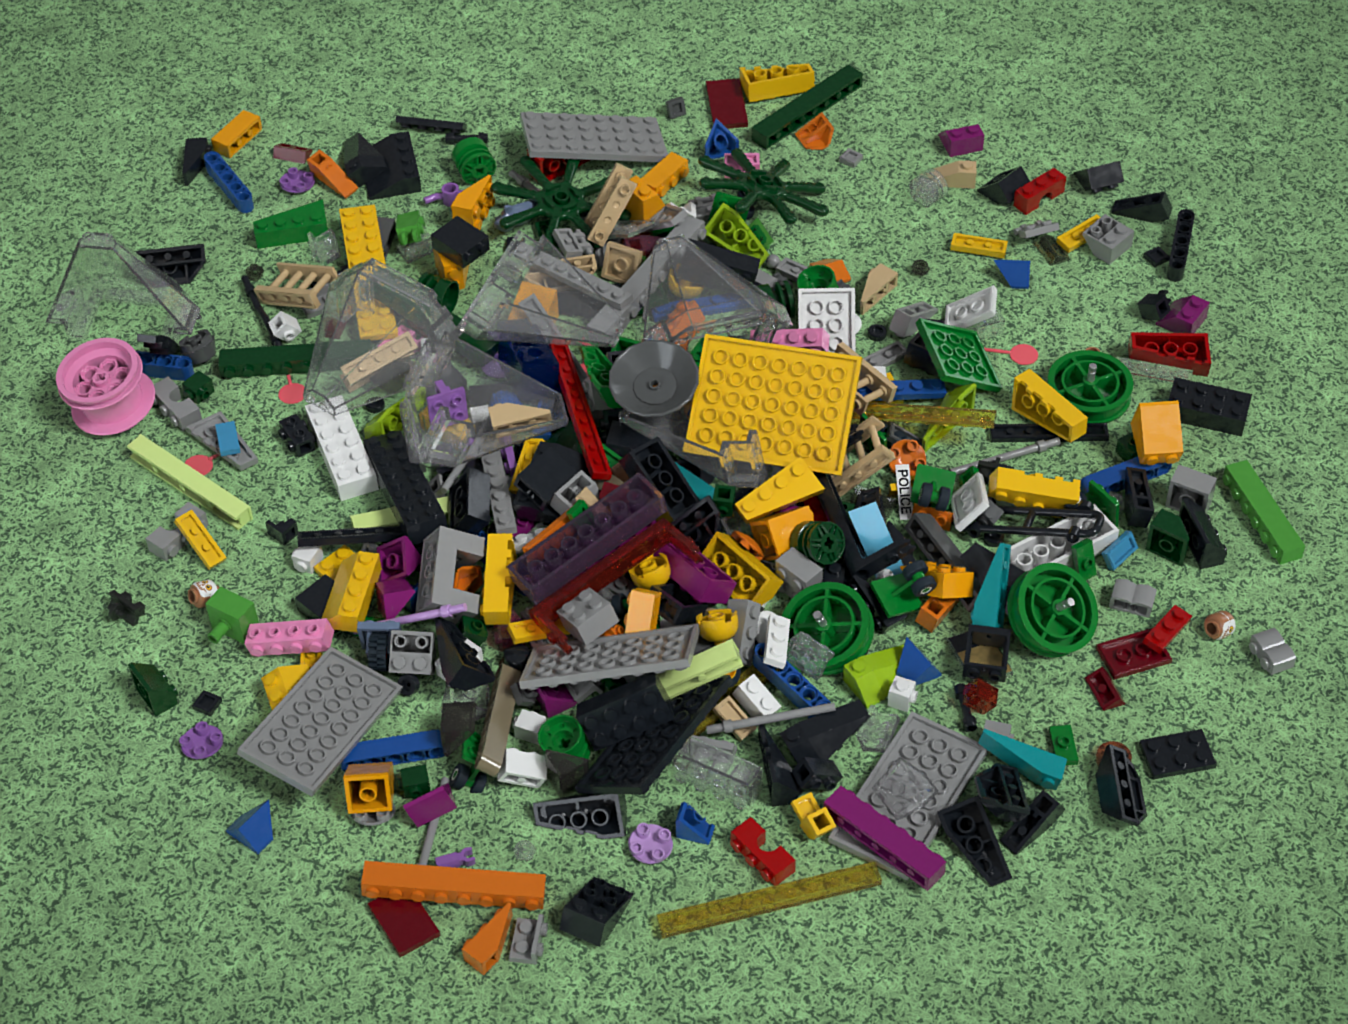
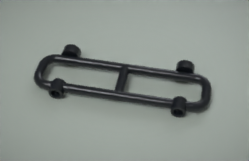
M988 496V499L996 504L995 499ZM1081 500L1076 509L998 506L1004 511L1003 514L1027 515L1023 526L982 525L980 522L974 521L962 531L968 532V535L972 538H978L980 533L1066 537L1069 542L1076 543L1079 538H1089L1097 535L1102 529L1105 517L1101 512L1094 510V505L1088 500ZM1036 516L1096 519L1094 526L1087 530L1080 529L1078 526H1072L1070 529L1031 527Z

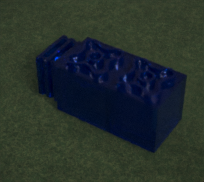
M528 319L497 322L496 340L499 342L498 363L519 400L531 401L533 399L557 397L559 362L538 327L531 325ZM514 335L521 336L520 339L514 343H511V341L509 340Z

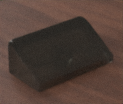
M1041 234L1033 243L1050 266L1070 260L1063 248L1056 243L1054 236Z

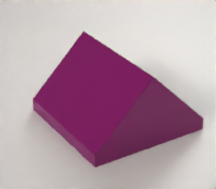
M402 536L377 547L382 568L379 582L407 577L421 563L422 556L407 536Z
M405 578L375 582L378 611L385 620L395 618L416 591Z
M565 684L557 687L543 686L532 690L539 693L536 700L548 718L577 704Z
M449 783L403 805L417 828L457 808Z

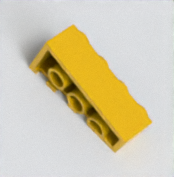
M800 456L735 503L734 508L744 522L748 524L771 513L788 508L793 504L824 493L825 488Z
M512 533L488 534L486 568L484 571V587L482 588L483 604H480V616H484L485 625H508L511 622L517 567V555Z

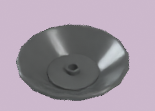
M645 340L628 347L615 359L609 371V389L615 402L627 412L642 417H663L680 410L692 399L699 385V368L693 356L680 345L665 340Z

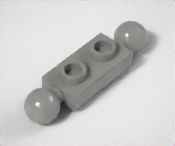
M775 254L769 255L766 259V265L769 268H776L775 273L780 272L783 277L796 283L799 274L808 268L787 257L780 261V258Z

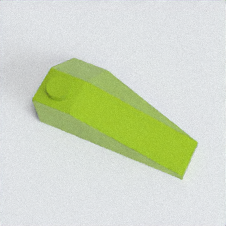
M972 383L956 387L952 392H948L945 395L923 437L922 448L925 452L974 411L976 384Z

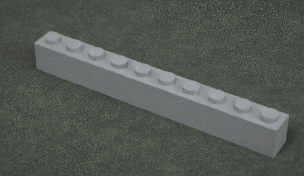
M687 215L685 221L668 234L621 287V289L633 295V300L622 310L606 304L587 325L590 341L606 347L615 341L616 336L627 327L642 307L646 306L648 300L666 283L672 270L675 271L676 266L680 265L688 239L701 241L705 238L707 233L705 221Z

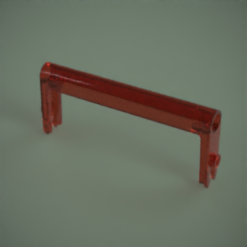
M661 518L528 610V613L534 623L546 634L550 643L558 645L569 655L573 649L566 642L568 637L554 624L555 621L560 619L556 611L565 603L570 602L580 592L589 587L595 592H599L668 543H671L696 564L704 561L697 554L701 550L695 545L690 536L686 537L669 521Z

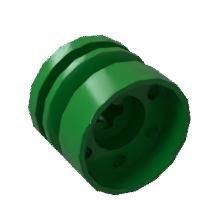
M468 137L461 140L453 148L451 154L452 161L466 183L473 185L487 175L492 177L495 173L496 162L482 139Z
M826 265L810 266L803 270L797 278L798 289L839 288L834 271Z
M565 714L556 715L548 719L541 726L538 732V742L545 756H547L549 764L555 770L564 773L573 772L581 768L588 761L591 755V745L580 723L573 716Z

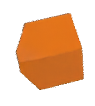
M821 112L794 134L805 149L823 150L831 143L834 127Z
M824 259L809 264V267L814 265L830 267L834 271L837 281L842 279L846 283L851 280L842 259Z
M462 566L457 569L453 588L475 593L483 585L480 566Z

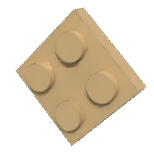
M612 241L607 242L601 277L625 284L640 267L643 251Z

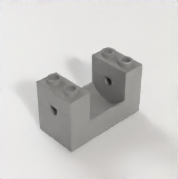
M439 526L423 540L415 613L439 609L447 604L453 606L466 603V612L456 613L452 617L443 618L453 622L455 625L462 616L473 618L479 614L480 595L453 588L455 567L473 566L485 556L487 551L485 546L486 538Z

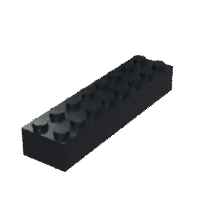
M401 430L390 431L389 433L372 436L369 439L363 440V445L376 473L377 482L404 536H407L413 545L423 543V540L439 526L447 527L446 516Z

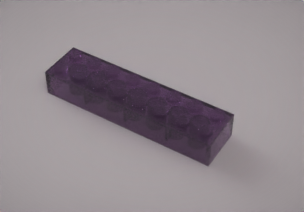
M638 472L510 563L507 569L512 581L535 605L539 604L668 511L664 496Z

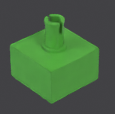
M221 586L205 603L213 629L207 636L215 644L224 635L244 644L249 625L259 623L254 602Z

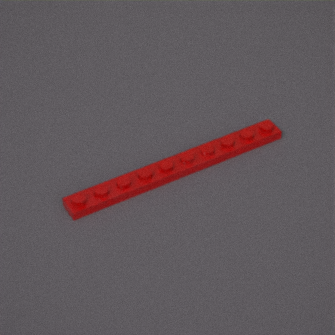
M549 342L548 351L590 477L597 480H610L612 472L568 344Z

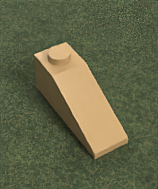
M956 161L922 172L921 186L975 189L977 161Z
M882 263L870 270L860 301L861 315H864L897 286L898 273Z
M498 403L488 407L495 437L553 423L549 409L512 403Z

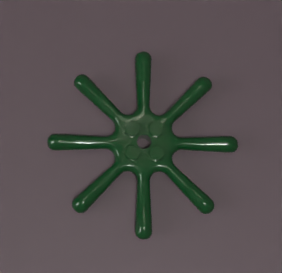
M739 148L732 149L731 156L745 172L734 169L732 166H727L725 163H720L718 160H713L707 155L698 158V163L703 168L732 178L729 180L726 178L704 177L699 180L701 188L705 190H739L747 193L735 205L736 211L740 214L745 213L755 200H764L772 204L783 221L788 225L795 224L797 218L782 201L802 207L820 217H824L829 213L826 205L818 204L814 200H808L806 197L793 194V192L822 194L826 190L822 183H792L781 180L780 176L790 168L789 161L785 159L780 160L771 172L767 173L765 170L756 169Z
M522 156L520 164L543 189L535 191L501 182H494L491 185V190L497 195L531 200L538 205L500 219L499 225L507 230L537 216L549 217L551 220L541 244V249L547 253L553 250L555 239L552 235L553 230L558 229L561 221L574 223L588 237L592 228L580 217V214L589 213L593 204L586 202L585 198L600 192L607 178L581 189L572 186V181L580 159H568L563 181L561 183H551L531 157ZM624 209L618 220L624 222L630 220L631 212ZM587 240L591 244V246H593L594 249H599L602 247L596 243Z

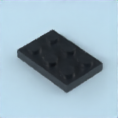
M1202 729L1139 741L1140 749L1153 780L1215 769L1217 765Z

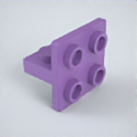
M442 379L435 381L436 394L426 398L431 429L434 430L468 419L464 387L451 390L449 386L444 384Z

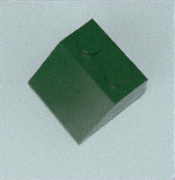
M1161 509L1150 524L1145 550L1182 567L1186 557L1189 536L1181 518L1172 512Z
M132 662L128 664L135 689L155 716L178 705L176 698L179 695L173 684H168V678L163 671L159 672L156 666L151 664Z

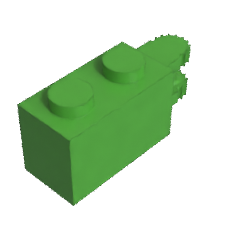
M419 210L397 216L396 232L400 245L422 241V234L425 233V220L423 216H420Z

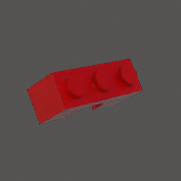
M1055 168L1050 169L1015 190L1013 206L1025 215L1039 208L1040 200L1044 195L1052 200L1065 191L1066 176Z
M750 817L731 831V847L735 852H740L751 867H756L766 882L770 881L776 887L795 872L796 860L782 846L773 851L761 850L759 847L766 843V831Z

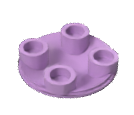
M640 823L631 833L628 847L632 856L638 861L646 864H656L662 862L670 855L673 848V840L668 829L655 824Z

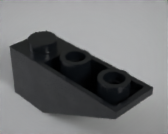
M857 575L851 578L848 583L849 587L853 588L863 598L872 613L874 627L881 634L902 624L907 618L906 614L888 618L870 583Z

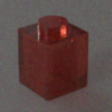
M977 678L965 686L963 690V704L984 715L996 707L999 689Z

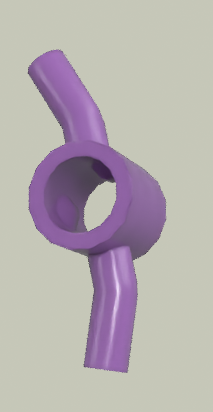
M449 182L442 186L441 193H434L423 197L425 204L443 199L444 205L451 207L456 196L463 190H459V186L456 183Z

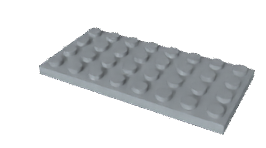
M520 112V121L529 157L660 162L668 155L657 119L653 117Z
M699 624L596 638L587 646L579 640L536 645L533 647L519 680L520 689L528 688V690H535L543 686L557 687L565 683L575 685L588 680L597 682L603 678L619 679L626 675L641 676L649 672L658 674L672 669L677 671L685 670L690 667L700 633Z
M330 647L237 750V755L313 797L397 698L403 686Z
M911 711L856 796L863 802L869 803L881 815H886L892 823L899 828H904L910 836L922 841L929 848L942 827L937 811L957 803L988 754V750L979 745L977 741ZM836 825L828 837L829 843L907 881L909 880V877L838 825Z

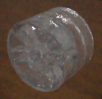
M929 168L910 181L909 191L915 202L924 208H929L947 195L948 186L941 173Z

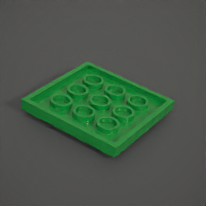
M922 318L917 320L916 326L919 334L925 343V347L941 381L958 385L974 383L978 389L996 393L1002 389V385L976 331Z

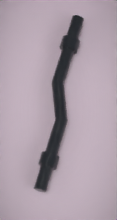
M243 276L241 280L245 287L244 291L247 297L250 298L255 311L264 322L270 335L269 340L273 346H281L282 340L273 335L268 324L271 320L263 310L254 292L255 286L251 284L248 276Z

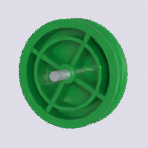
M1092 350L1071 352L1057 359L1048 372L1047 383L1088 417L1087 423L1112 422L1121 417L1130 405L1133 391L1132 375L1120 360L1109 354Z
M1059 563L1041 564L1021 574L1010 589L1007 601L1010 624L1019 640L1034 653L1049 658L1062 657L1083 648L1092 639L1098 623L1097 602L1089 584L1072 568Z
M822 582L811 585L796 594L787 604L782 614V617L790 619L787 653L800 668L812 674L833 675L843 672L845 664L867 653L873 640L874 619L872 613L859 593L845 584Z

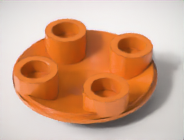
M904 439L891 446L890 450L894 452L896 459L891 461L888 466L895 475V465L909 464L910 476H915L918 464L926 465L925 451L916 440Z
M734 530L731 536L759 561H762L765 556L759 544L749 535Z

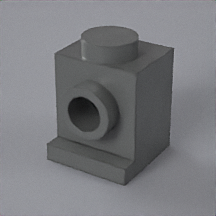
M988 499L989 507L975 519V521L980 522L982 525H994L1004 513L990 499Z

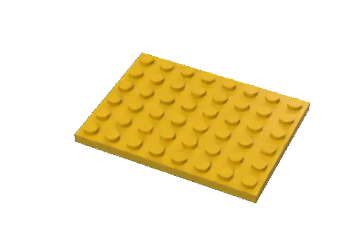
M705 334L699 364V385L693 397L684 451L778 467H786L801 456L812 472L842 477L863 358Z

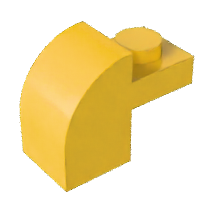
M812 792L790 803L801 822L799 826L809 839L814 840L835 829L836 824L827 808L820 809Z

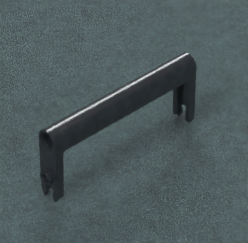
M857 423L852 424L850 427L849 435L851 436L848 438L847 448L863 439L862 434L864 431L859 430L856 432ZM813 472L825 488L824 493L817 495V498L827 521L837 524L843 531L845 549L842 557L851 578L857 575L866 580L888 566L897 563L916 549L915 545L911 546L909 544L911 542L910 539L906 540L905 537H902L866 557L831 475Z

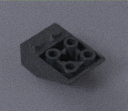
M593 877L564 906L559 930L600 947L609 938L634 893L627 891L623 887L610 884L604 879Z

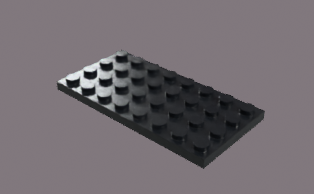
M723 675L670 699L674 705L673 720L608 746L575 785L577 793L645 794L653 782L661 775L665 767L672 761L676 753L684 746L688 738L694 734L699 724L705 720L711 709L716 706L722 695L727 692V689L733 683L730 675Z

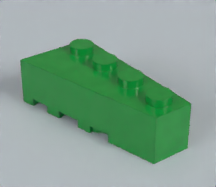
M323 199L253 221L257 249L329 238Z

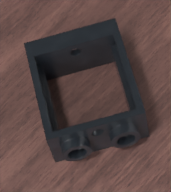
M678 583L651 586L650 590L662 592L658 615L673 626L696 623V616L700 613L704 616L709 606L705 602L700 604L693 599L690 600L689 597L693 596L681 590Z
M969 624L962 677L990 680L992 682H1005L1011 629ZM972 644L1003 648L1002 665L995 666L970 662Z

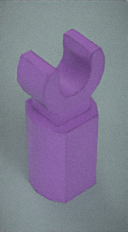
M472 847L464 848L460 853L454 852L435 857L436 866L459 868L461 865L473 866L476 864L474 857L466 858V856L473 854Z

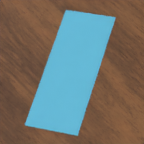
M876 502L848 511L867 557L893 543ZM901 559L887 567V569L892 571L893 575L902 573L900 566H903Z

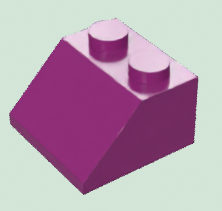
M979 124L938 133L950 157L983 151L985 135Z
M1194 295L1175 300L1170 305L1171 311L1161 321H1157L1156 325L1173 333H1195L1207 318L1210 302Z

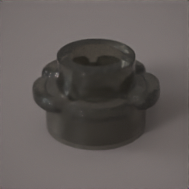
M916 260L911 267L912 273L915 275L924 276L929 272V266L925 260Z
M251 264L250 267L246 268V273L251 281H258L263 277L264 269L258 266V264Z

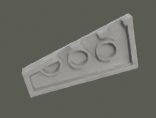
M221 411L186 426L189 434L221 456L215 424L229 422ZM237 432L241 453L221 457L242 471L257 464L258 458Z

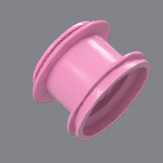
M98 338L79 345L65 356L56 372V384L60 397L66 404L71 406V415L75 424L89 434L100 436L113 435L131 429L148 414L155 400L154 384L142 372L143 364L139 354L130 344L120 339Z

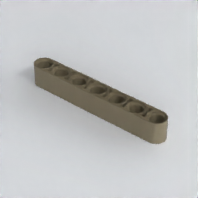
M504 663L500 664L495 674L496 679L493 681L474 765L475 769L493 777H496L503 763L516 702L510 686L516 682L519 683L522 674L521 671Z

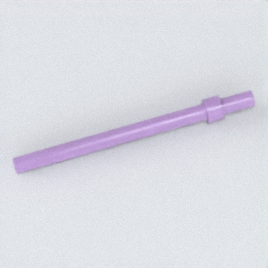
M466 603L453 606L447 604L439 609L377 622L392 620L403 625L437 617L447 618L452 617L456 613L466 612L467 605Z

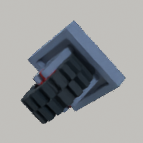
M372 620L358 622L357 631L362 649H366L369 661L368 666L372 670L388 672L391 630L402 631L400 622L392 620L386 622H375Z

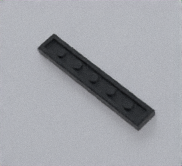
M1087 423L1086 434L1073 442L1109 441L1107 423ZM990 424L991 443L1036 442L1059 437L1038 424ZM1059 437L1061 442H1068L1065 439Z
M400 526L297 532L298 547L390 542L404 536Z

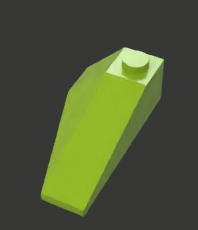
M725 203L720 206L705 226L707 231L705 237L707 240L718 247L759 258V268L769 256V253L739 213Z
M419 387L374 416L363 429L365 439L383 435L390 431H402L427 401L425 387Z
M904 644L861 656L844 665V682L867 709L888 697L889 689L896 676Z

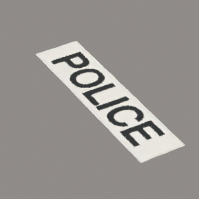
M909 464L895 465L900 520H909L913 511V503L910 502L912 491Z

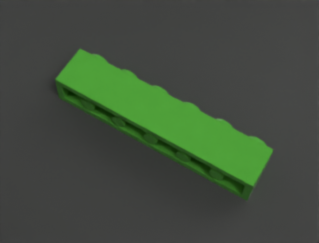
M1248 460L1226 465L1224 475L1222 476L1223 483L1230 488L1233 498L1241 505L1242 512L1245 515L1247 514L1251 520L1252 527L1257 529L1262 542L1266 543L1269 547L1271 556L1276 558L1280 565L1301 559L1305 544Z

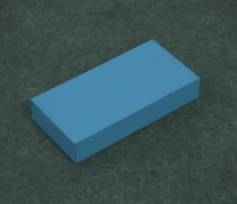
M235 421L215 424L221 456L241 453Z
M1126 530L1101 554L1107 568L1114 571L1139 547L1132 531Z

